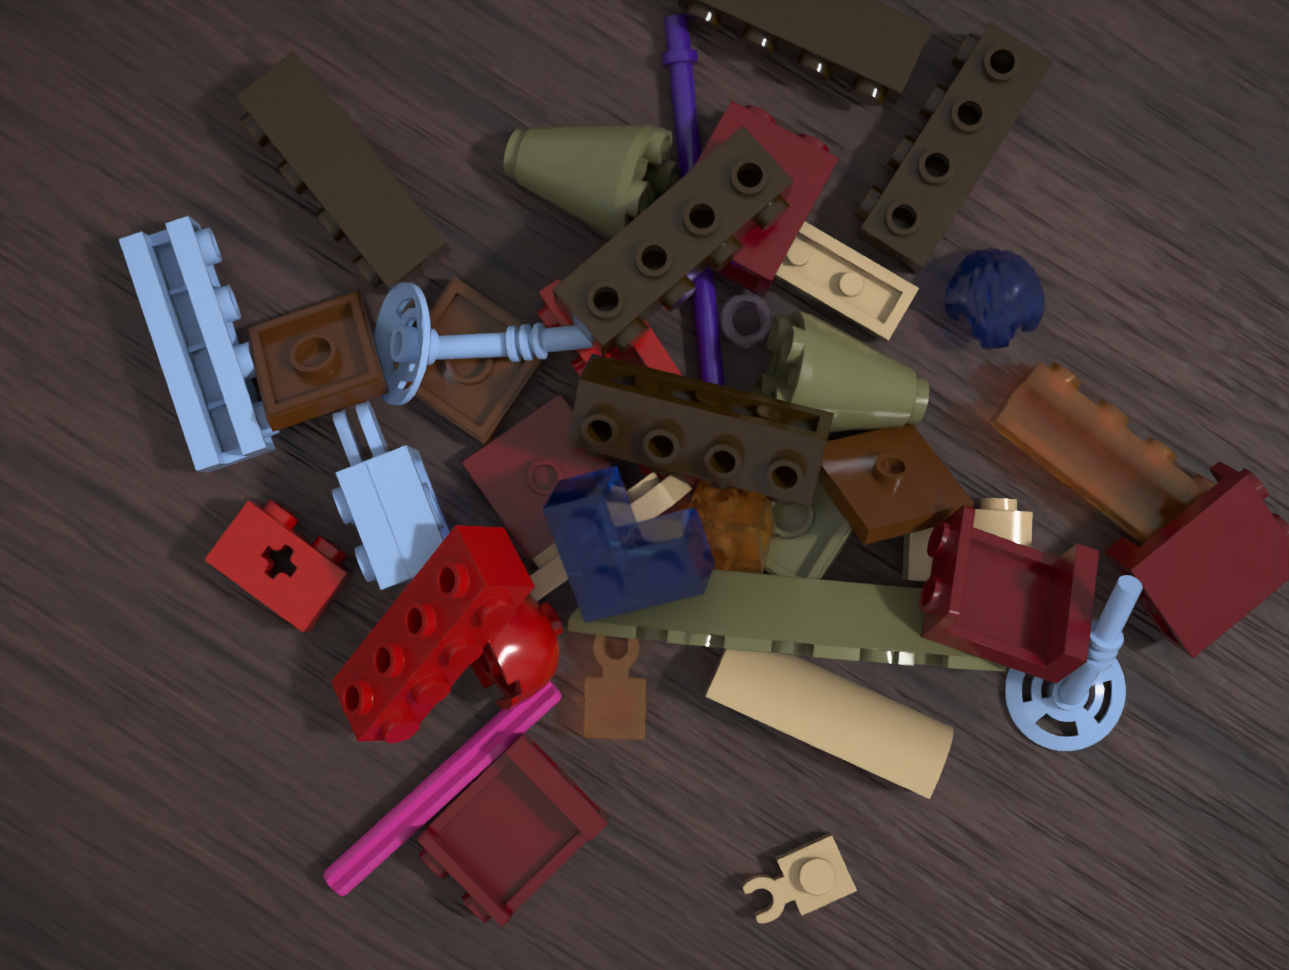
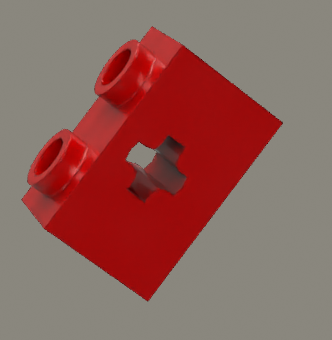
M269 499L265 506L256 501H247L207 555L205 561L301 632L312 631L354 574L352 570L343 564L348 555L322 535H318L313 542L294 528L299 518L276 501ZM292 548L294 552L291 555L290 561L298 568L294 573L281 572L277 575L274 570L278 562L271 554L274 550L287 551Z

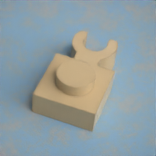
M831 833L777 856L776 860L782 874L775 877L767 874H755L742 883L745 894L752 893L760 888L767 889L772 894L770 905L754 913L758 923H769L775 920L782 913L785 904L795 900L803 916L857 891Z

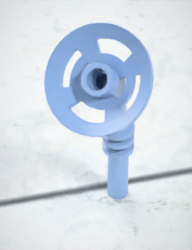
M400 282L389 291L381 306L374 333L390 392L381 395L386 403L398 406L404 405L412 399L424 377L427 365H432L435 360L509 357L511 362H520L522 357L525 361H530L535 358V355L538 359H546L549 352L595 348L575 325L546 328L543 323H535L533 329L530 324H522L520 330L515 325L508 326L504 333L438 335L435 329H431L430 315L423 292L416 284L409 282ZM414 299L415 308H409L402 313L405 306ZM415 320L417 322V327L412 326ZM393 361L399 362V367L395 371ZM407 382H412L407 389H403Z
M1131 575L1119 577L1099 620L1091 623L1087 662L1057 684L1049 681L1046 688L1047 697H1041V686L1044 679L1033 676L1030 687L1031 700L1023 702L1022 683L1025 673L1008 668L1004 688L1008 712L1017 728L1033 742L1057 751L1080 750L1103 739L1118 722L1124 708L1126 685L1116 656L1124 641L1121 631L1143 589L1141 582ZM1110 680V703L1102 719L1097 722L1093 717L1097 714L1103 702V682ZM1093 685L1094 697L1091 705L1086 710L1083 706L1088 700L1089 689ZM1047 713L1050 717L1059 721H1075L1077 735H1054L1044 731L1035 723Z

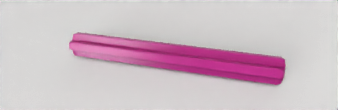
M550 680L544 689L509 711L505 709L499 711L324 871L322 876L328 886L341 897L346 896L561 700L562 694L554 683Z

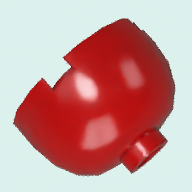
M529 594L518 606L515 616L502 625L483 648L482 655L470 664L484 689L496 684L498 689L505 695L495 701L500 708L509 711L528 701L545 688L557 671L560 647L556 636L563 633V626L555 609L547 601L538 604L535 598Z

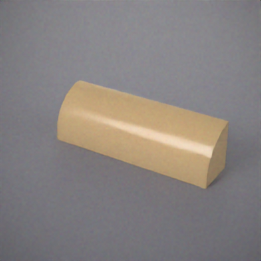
M724 649L704 691L705 697L928 799L931 798L939 780L953 739V727L792 654Z

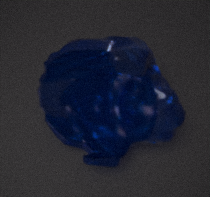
M990 247L968 254L959 264L945 291L944 308L949 319L959 322L958 315L965 314L971 323V334L975 341H979L981 348L992 350L1009 347L1010 340L1015 337L1020 326H1022V331L1027 332L1033 331L1038 326L1045 309V296L1034 268L1024 257L1018 254L1015 255L1014 252L1009 250L1002 251L998 248L993 249Z

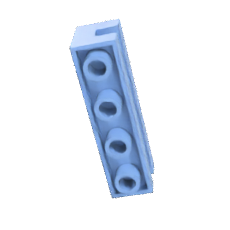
M186 216L165 223L166 230L151 235L141 231L121 238L119 242L195 469L199 472L209 473L276 450L271 436L278 434L279 430L273 432L266 420L263 403L259 401L252 378L256 377L249 342L240 344L233 321L241 319L235 295L229 284L221 287L213 265L222 262L215 236L210 227L201 229L198 222Z

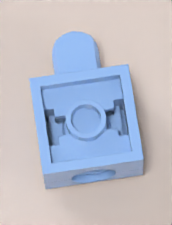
M366 400L357 403L355 407L374 458L367 460L347 411L342 409L332 414L333 421L351 467L335 472L340 487L333 489L332 494L343 522L356 525L363 545L355 547L354 550L366 581H378L380 589L385 590L411 582L450 531L419 451L407 445L389 451L374 410L369 401Z

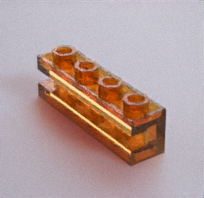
M1041 362L1031 366L987 424L1142 544L1216 485L1200 474H1196L1192 479L1177 468L1174 463L1177 461L1178 456L1160 441L1149 436L1144 442L1129 431L1126 426L1130 420L1118 408L1102 399L1096 405L1078 391V388L1082 385L1081 381L1063 366L1052 362L1049 367Z

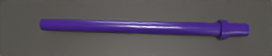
M679 14L664 18L667 52L662 53L661 56L662 66L669 69L681 179L695 166L701 155V144L693 66L698 64L697 50L691 49L688 18L685 15ZM706 268L692 280L697 287L692 293L700 380L725 386L714 272Z

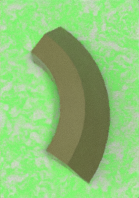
M618 561L568 619L567 631L603 636L660 640L673 644L722 647L724 649L761 653L773 652L805 655L826 659L861 660L911 666L919 664L954 669L1006 672V666L921 637L925 613L919 610V599L923 588Z

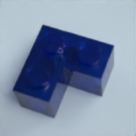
M617 465L557 482L543 507V512L585 623L705 593L715 561L696 507L637 522Z

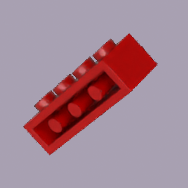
M455 525L333 678L331 684L358 742L386 741L388 743H399L412 737L418 731L419 724L439 701L443 700L450 693L451 686L471 663L482 655L483 648L502 625L515 616L518 606L534 589L535 585L504 527Z

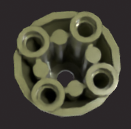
M656 125L530 127L527 131L516 129L509 138L504 154V172L507 176L516 178V182L523 188L610 238H613L678 182L680 164L677 161L669 160L672 132Z
M799 311L793 312L789 317L780 315L774 317L767 337V349L772 351L767 374L760 373L757 376L752 393L832 412L834 416L830 431L902 428L905 424L916 426L920 423L929 400V382L925 378L917 377L916 372L912 368L812 314Z

